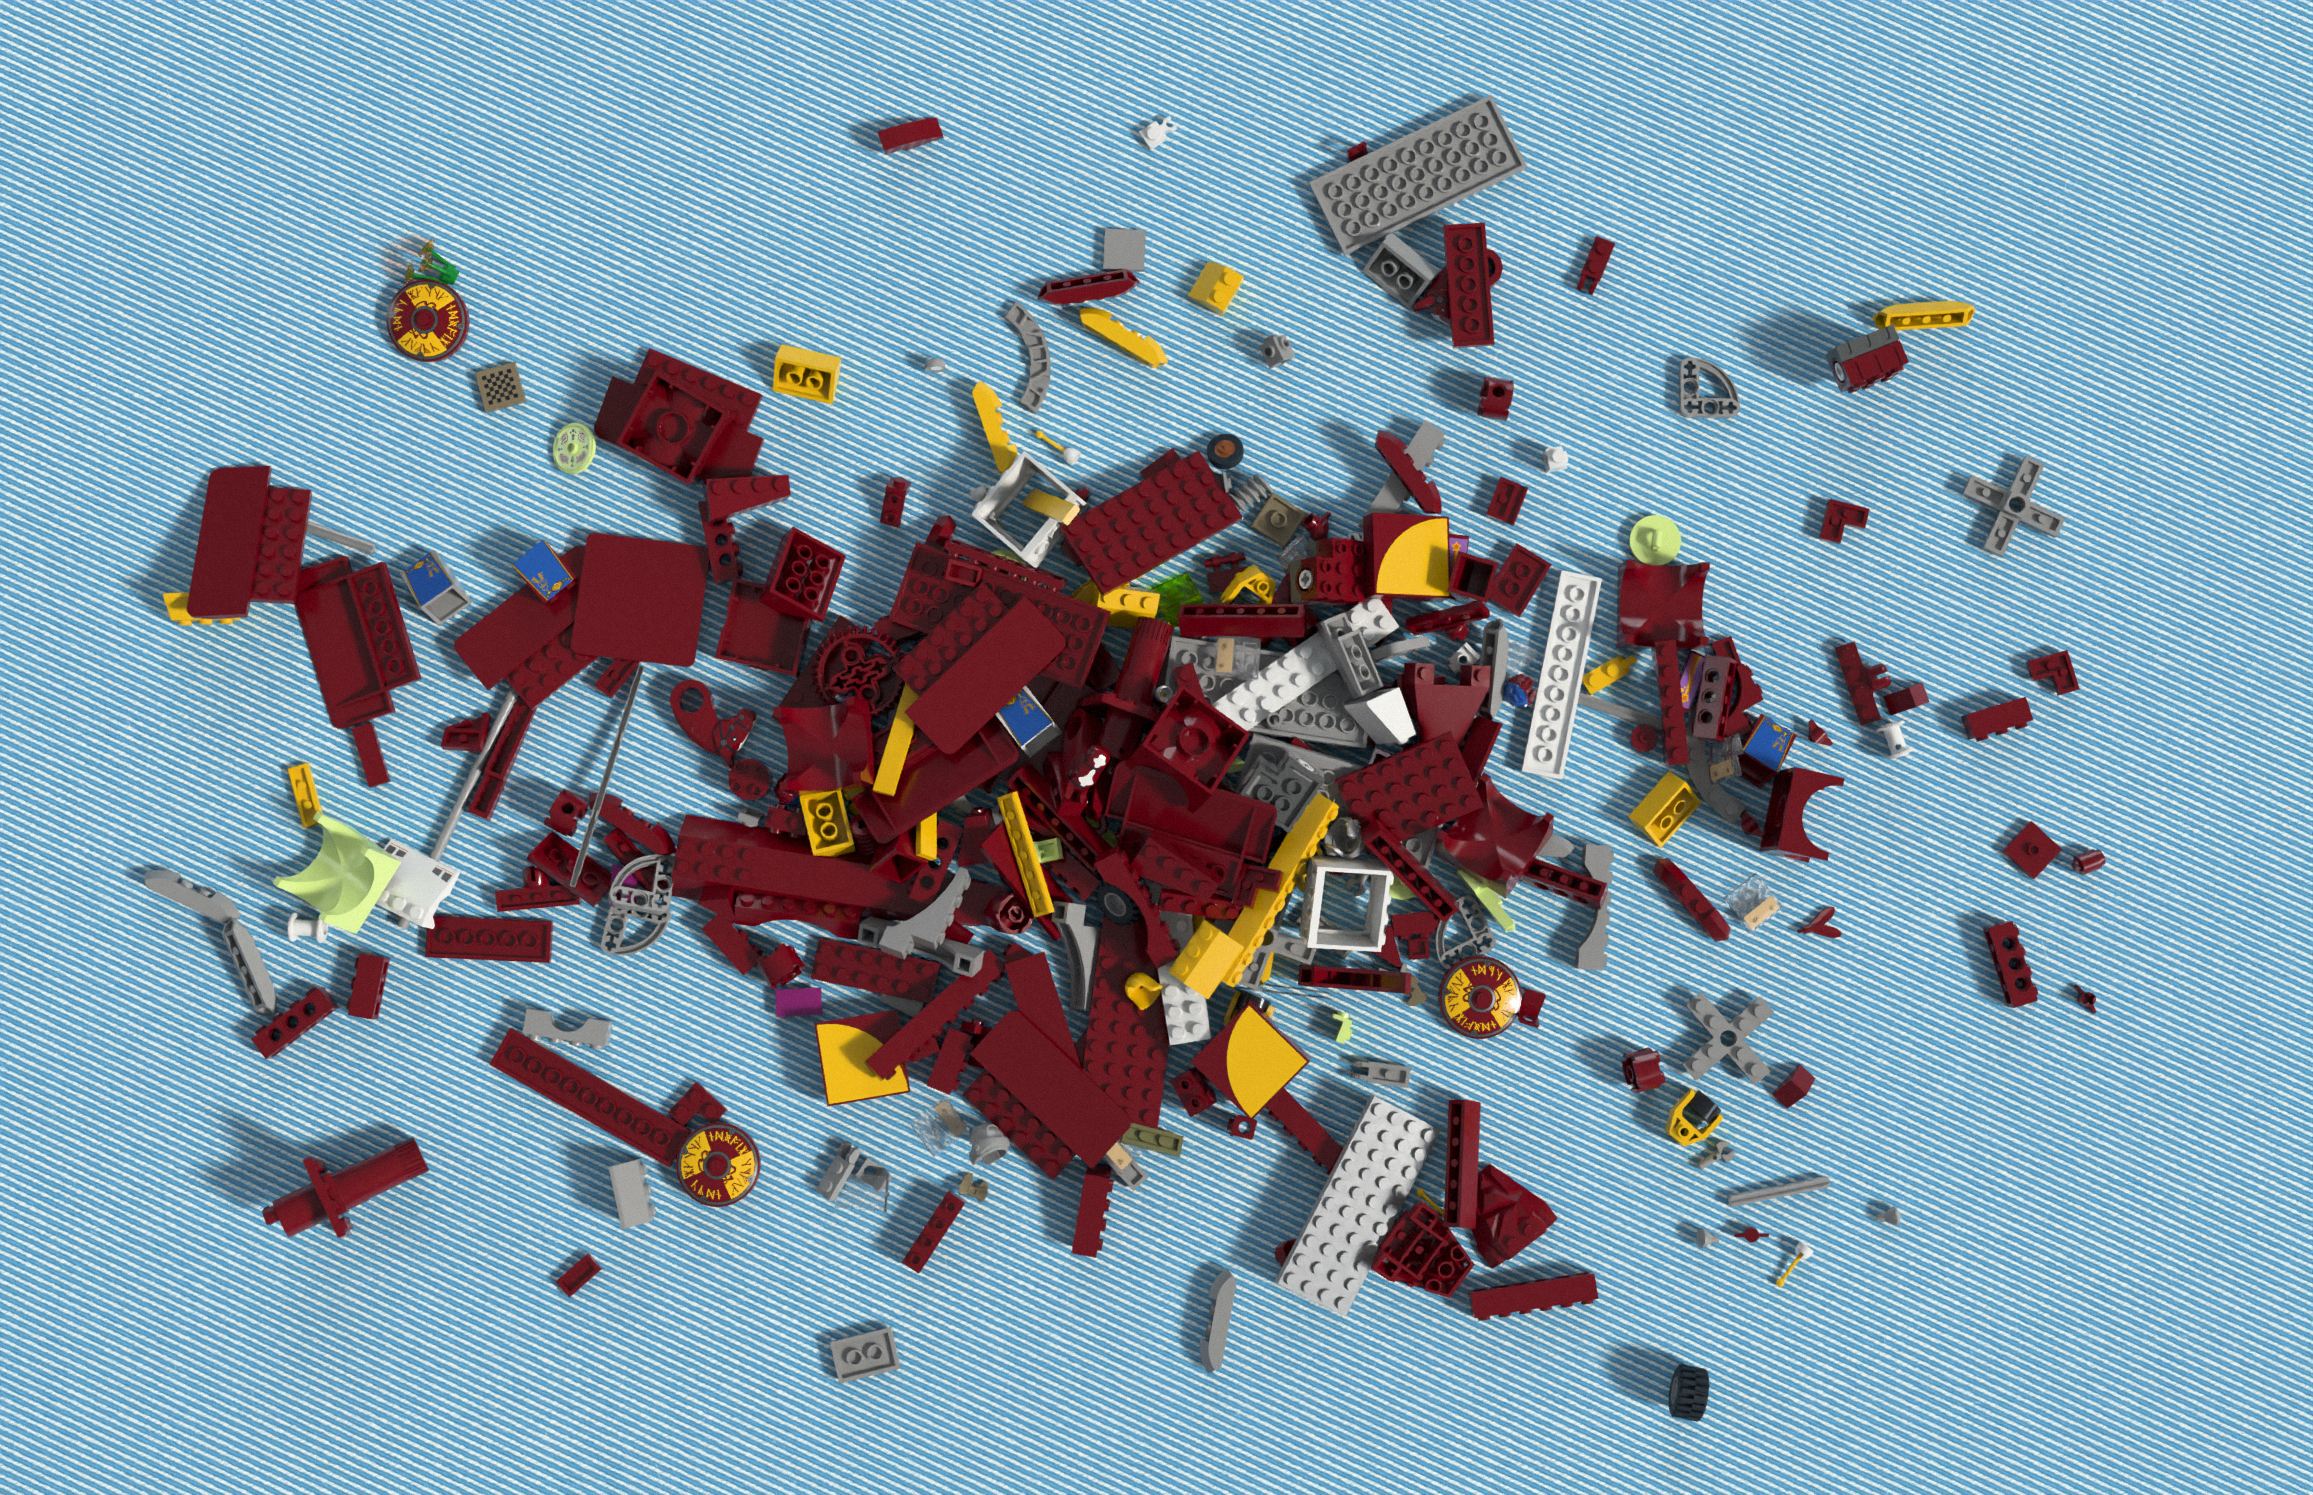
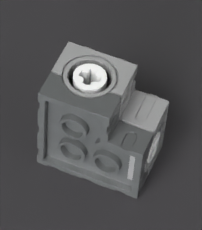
M1290 749L1286 751L1284 758L1280 760L1278 765L1268 762L1259 755L1237 786L1236 793L1274 805L1278 812L1275 825H1279L1283 830L1290 833L1295 822L1300 819L1307 805L1311 803L1318 789L1324 784L1323 770Z

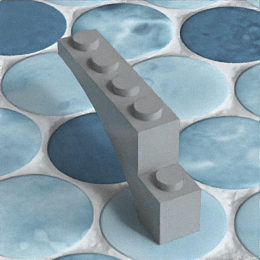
M960 867L946 890L925 910L893 927L887 926L879 942L881 951L905 960L906 955L910 954L913 950V942L936 950L938 945H941L945 939L944 932L947 926H950L953 922L955 908H959L963 898L961 895L964 889L967 890L970 885L971 878L968 870Z
M1054 901L1053 907L1055 912H1052L1051 922H1054L1059 930L1069 961L1071 977L1070 1008L1090 1011L1101 928L1083 926L1086 905Z

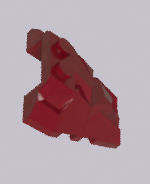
M1489 1164L1478 1172L1476 1229H1471L1477 1243L1476 1246L1479 1253L1491 1269H1493L1505 1260L1513 1258L1543 1235L1546 1229L1558 1218L1544 1200L1537 1197L1492 1164Z
M1419 1201L1410 1210H1405L1378 1247L1379 1252L1374 1257L1371 1268L1388 1281H1398L1405 1283L1409 1287H1419L1427 1292L1450 1298L1475 1264L1454 1237L1448 1227H1443L1444 1221L1439 1213L1423 1201Z

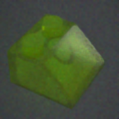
M1188 572L1152 588L1160 594L1158 607L1166 623L1173 626V628L1179 626L1178 614L1181 604H1204Z

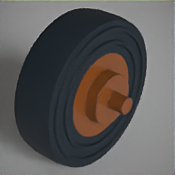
M1232 434L1218 435L1207 446L1208 459L1216 468L1231 469L1237 466L1243 459V444L1238 437Z

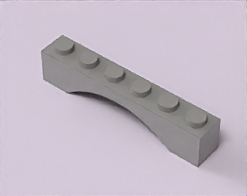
M1584 844L1582 867L1588 876L1605 882L1607 885L1611 884L1612 871H1609L1610 863H1613L1614 851H1611V846ZM1611 892L1607 893L1601 910L1595 908L1590 930L1583 941L1576 947V969L1603 971V966L1606 967L1607 954H1604V947L1608 945V933H1605L1606 925H1609L1610 913H1607V904L1611 903Z
M869 916L860 923L857 943L880 948L879 942L887 926L893 927L898 924ZM946 938L941 945H938L936 950L913 942L912 952L937 960L953 972L973 977L982 968L983 949Z

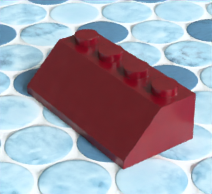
M1480 716L1474 718L1468 729L1469 732L1466 739L1463 738L1459 746L1475 786L1478 784L1503 725Z

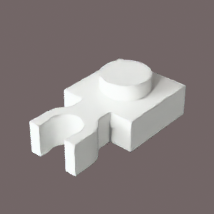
M1170 116L1165 118L1161 125L1155 121L1139 131L1140 136L1150 151L1167 140L1165 133H1171L1177 129L1176 124L1172 127L1166 125L1171 121Z

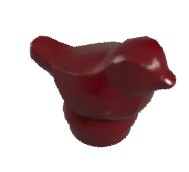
M1325 512L1322 517L1314 513H1310L1305 517L1303 526L1309 532L1312 540L1328 539L1330 512Z

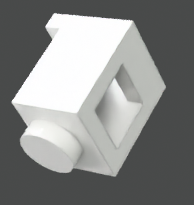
M1562 446L1545 449L1542 455L1546 473L1567 469L1568 456L1567 452L1563 451Z
M1466 642L1447 660L1449 663L1447 667L1455 675H1460V665H1473L1481 657ZM1461 656L1466 658L1465 664L1460 663L1459 658Z

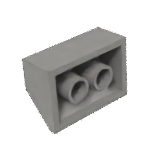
M1393 233L1381 243L1362 270L1409 309L1439 273V270Z
M641 1158L608 1167L621 1228L626 1229L654 1220L656 1209L654 1203L650 1202L649 1195L652 1192L650 1183H646L645 1179L647 1174L645 1162H642Z

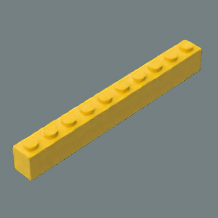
M1318 793L1315 795L1311 803L1305 808L1300 819L1293 825L1291 832L1287 833L1268 866L1270 869L1280 870L1284 873L1279 892L1275 893L1259 889L1253 909L1244 907L1228 936L1241 944L1244 949L1221 980L1225 984L1234 988L1235 984L1240 982L1242 972L1252 962L1256 948H1259L1263 943V936L1273 926L1274 918L1284 907L1287 895L1294 890L1297 878L1304 873L1307 861L1315 854L1317 844L1320 839L1325 837L1330 822L1336 818L1339 806Z

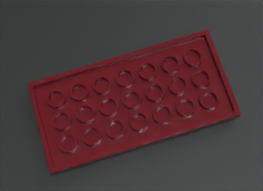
M1198 450L1077 516L1069 525H1061L1059 530L1104 597L1241 521L1243 516L1229 495L1225 493L1222 484Z

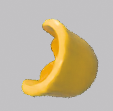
M1137 972L1128 978L1125 984V993L1140 1010H1144L1159 997L1163 986L1147 974Z

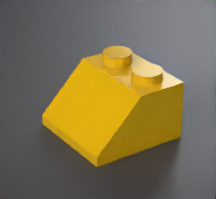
M1208 261L1188 297L1223 317L1242 285L1244 276L1227 266Z

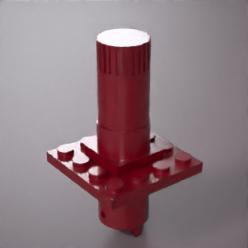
M1146 616L1138 617L1114 692L1106 691L1103 694L1099 693L1098 695H1092V697H1086L1077 701V709L1083 708L1105 719L1097 745L1103 746L1110 751V759L1103 769V773L1113 776L1117 764L1128 760L1139 746L1142 733L1148 734L1160 714L1155 713L1157 708L1152 707L1151 704L1174 630L1173 626L1164 621Z
M414 1137L334 1173L324 1174L327 1172V1168L323 1160L308 1157L302 1161L312 1183L272 1201L273 1206L265 1207L262 1210V1214L267 1225L280 1221L289 1238L328 1219L337 1238H344L351 1235L350 1230L353 1229L349 1217H344L343 1215L349 1212V1209L428 1172L429 1168Z

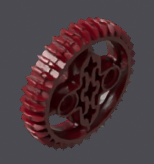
M859 625L855 626V631H852L851 626H847V633H845L843 628H840V636L833 632L832 637L834 640L826 637L825 640L828 645L825 643L820 644L824 651L817 649L815 652L820 656V658H813V662L818 665L811 666L812 670L817 671L811 674V678L818 679L812 682L813 686L819 685V688L815 689V693L822 692L818 699L820 701L826 699L827 701L824 703V706H828L829 704L835 705L840 703L831 695L829 689L840 694L854 690L857 698L871 705L869 708L870 721L873 720L874 713L877 718H880V711L885 715L888 714L886 707L891 710L894 709L892 701L899 704L900 700L896 695L902 696V691L899 689L903 690L905 684L902 683L904 681L896 673V681L891 693L884 701L877 704L876 702L881 694L877 680L888 675L891 671V664L894 663L896 666L905 657V653L898 655L897 652L901 650V646L894 649L893 646L897 641L894 639L889 643V634L885 638L881 637L883 630H880L877 635L874 633L876 628L872 627L871 632H868L867 625H864L863 631H860ZM866 638L881 644L890 653L891 657L889 658L882 653H876L867 657L861 645L850 642L849 639ZM842 642L844 645L840 649L839 657L843 667L833 671L829 676L828 683H825L824 666L826 659L833 648ZM854 650L857 653V658H848L846 651ZM876 661H878L879 664H884L882 670H880L879 667H874ZM849 666H853L852 670L847 672ZM857 669H859L860 672H865L862 678L860 675H855ZM873 675L871 681H867L868 677ZM838 677H840L841 680H846L843 685L841 683H835L837 682ZM871 688L874 695L871 697L865 696L863 689Z

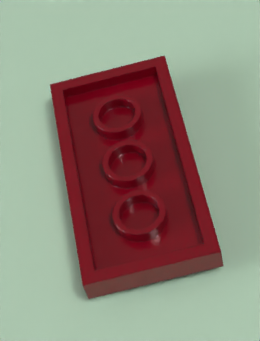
M552 831L528 854L526 860L595 907L610 890L611 872L586 855L576 887H571L570 882L580 850Z

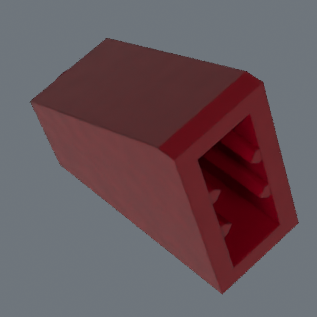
M973 808L965 818L958 867L989 863V860L977 846L996 827L991 808Z

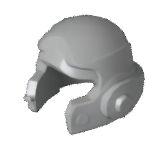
M1349 817L1335 820L1329 826L1324 837L1326 853L1329 856L1339 855L1347 859L1357 857L1365 848L1360 832V822Z
M993 1124L977 1126L972 1130L968 1138L969 1144L972 1145L969 1159L973 1165L982 1159L981 1161L987 1166L1002 1158L1010 1147L1009 1138L1005 1137L1000 1129Z

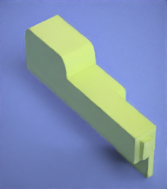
M1459 869L1457 871L1458 877L1506 933L1514 931L1516 929L1515 923L1502 909L1501 905L1503 902L1498 895Z

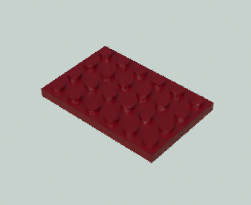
M1448 731L1335 779L1351 818L1360 822L1361 830L1377 818L1399 842L1484 807L1452 731ZM1365 845V849H1366L1368 855L1371 854V853H1373V852Z

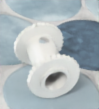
M1903 720L1888 723L1876 730V732H1884L1892 754L1886 756V759H1896L1914 751V747L1907 749L1899 726L1905 723ZM1896 744L1900 745V749L1897 750L1895 748Z
M297 913L291 914L288 921V938L291 942H294L298 935L317 937L319 943H323L326 940L328 923L320 919L300 920Z

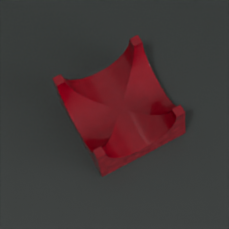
M655 370L616 444L688 485H699L702 479L701 473L704 463L713 445L725 427L736 418L738 413L691 390L673 378L674 376Z
M1626 560L1619 565L1616 648L1651 649V640L1667 638L1676 640L1677 650H1700L1708 646L1709 637L1705 635L1703 627L1702 603L1705 580L1710 571V562L1692 565L1660 566L1636 563L1635 560Z
M1182 684L1160 710L1162 713L1124 765L1130 769L1136 766H1149L1171 776L1183 787L1188 796L1189 805L1186 809L1194 813L1213 794L1251 733Z
M852 696L846 697L845 702L824 707H773L774 716L779 720L783 728L788 751V770L785 780L779 782L780 791L800 796L874 786L876 777L869 703Z
M1798 767L1778 771L1773 781L1763 829L1765 835L1761 839L1759 852L1809 863L1810 858L1828 861L1829 852L1816 847L1804 831L1802 822L1803 810L1808 799L1815 792L1824 790L1828 786L1842 787L1845 778Z
M1483 772L1476 789L1484 807L1460 816L1446 832L1440 830L1436 836V855L1506 899L1552 836L1554 816L1548 812L1543 816H1538L1517 807L1497 790L1492 783L1491 776Z

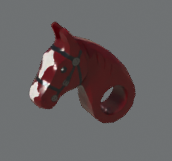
M1487 249L1488 263L1492 267L1493 272L1492 277L1489 278L1491 289L1499 281L1503 266L1501 258L1493 250ZM1445 266L1431 283L1425 298L1417 302L1413 310L1416 312L1425 309L1434 319L1451 328Z
M692 679L680 682L671 693V708L681 729L694 743L704 750L721 757L725 764L732 768L735 765L733 757L743 747L758 720L757 714L749 708H743L735 716L719 720L716 714L712 691L702 682ZM697 689L703 695L702 706L696 712L689 713L684 711L681 705L682 696L688 690Z
M1083 708L1077 709L1070 716L1066 724L1062 751L1066 776L1064 797L1069 800L1074 790H1076L1078 804L1084 803L1089 788L1097 782L1110 759V751L1103 746L1097 745L1103 727L1102 718L1100 715Z

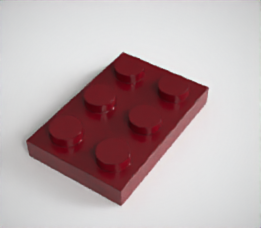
M1516 543L1495 577L1488 599L1520 617L1552 564Z

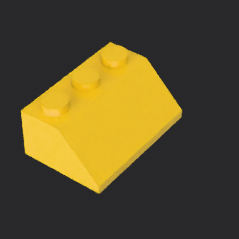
M781 344L775 357L773 391L833 404L840 375L841 357Z
M1094 584L1091 605L1111 611L1107 625L1132 628L1136 626L1140 616L1155 618L1160 594L1153 589L1122 586L1103 597Z
M189 592L163 593L171 621L178 622L179 626H192V622H199V625H212V622L220 621L222 625H231L233 621H240V618H193L187 612Z
M1668 771L1628 817L1643 834L1659 848H1662L1702 802L1684 780Z
M841 790L799 796L813 856H838L855 852Z
M1204 920L1168 972L1188 987L1209 999L1244 947L1216 926Z

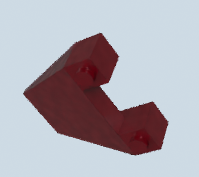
M1404 663V687L1419 744L1452 731L1458 747L1460 746L1490 687L1491 666L1460 665L1459 686L1434 685V664Z

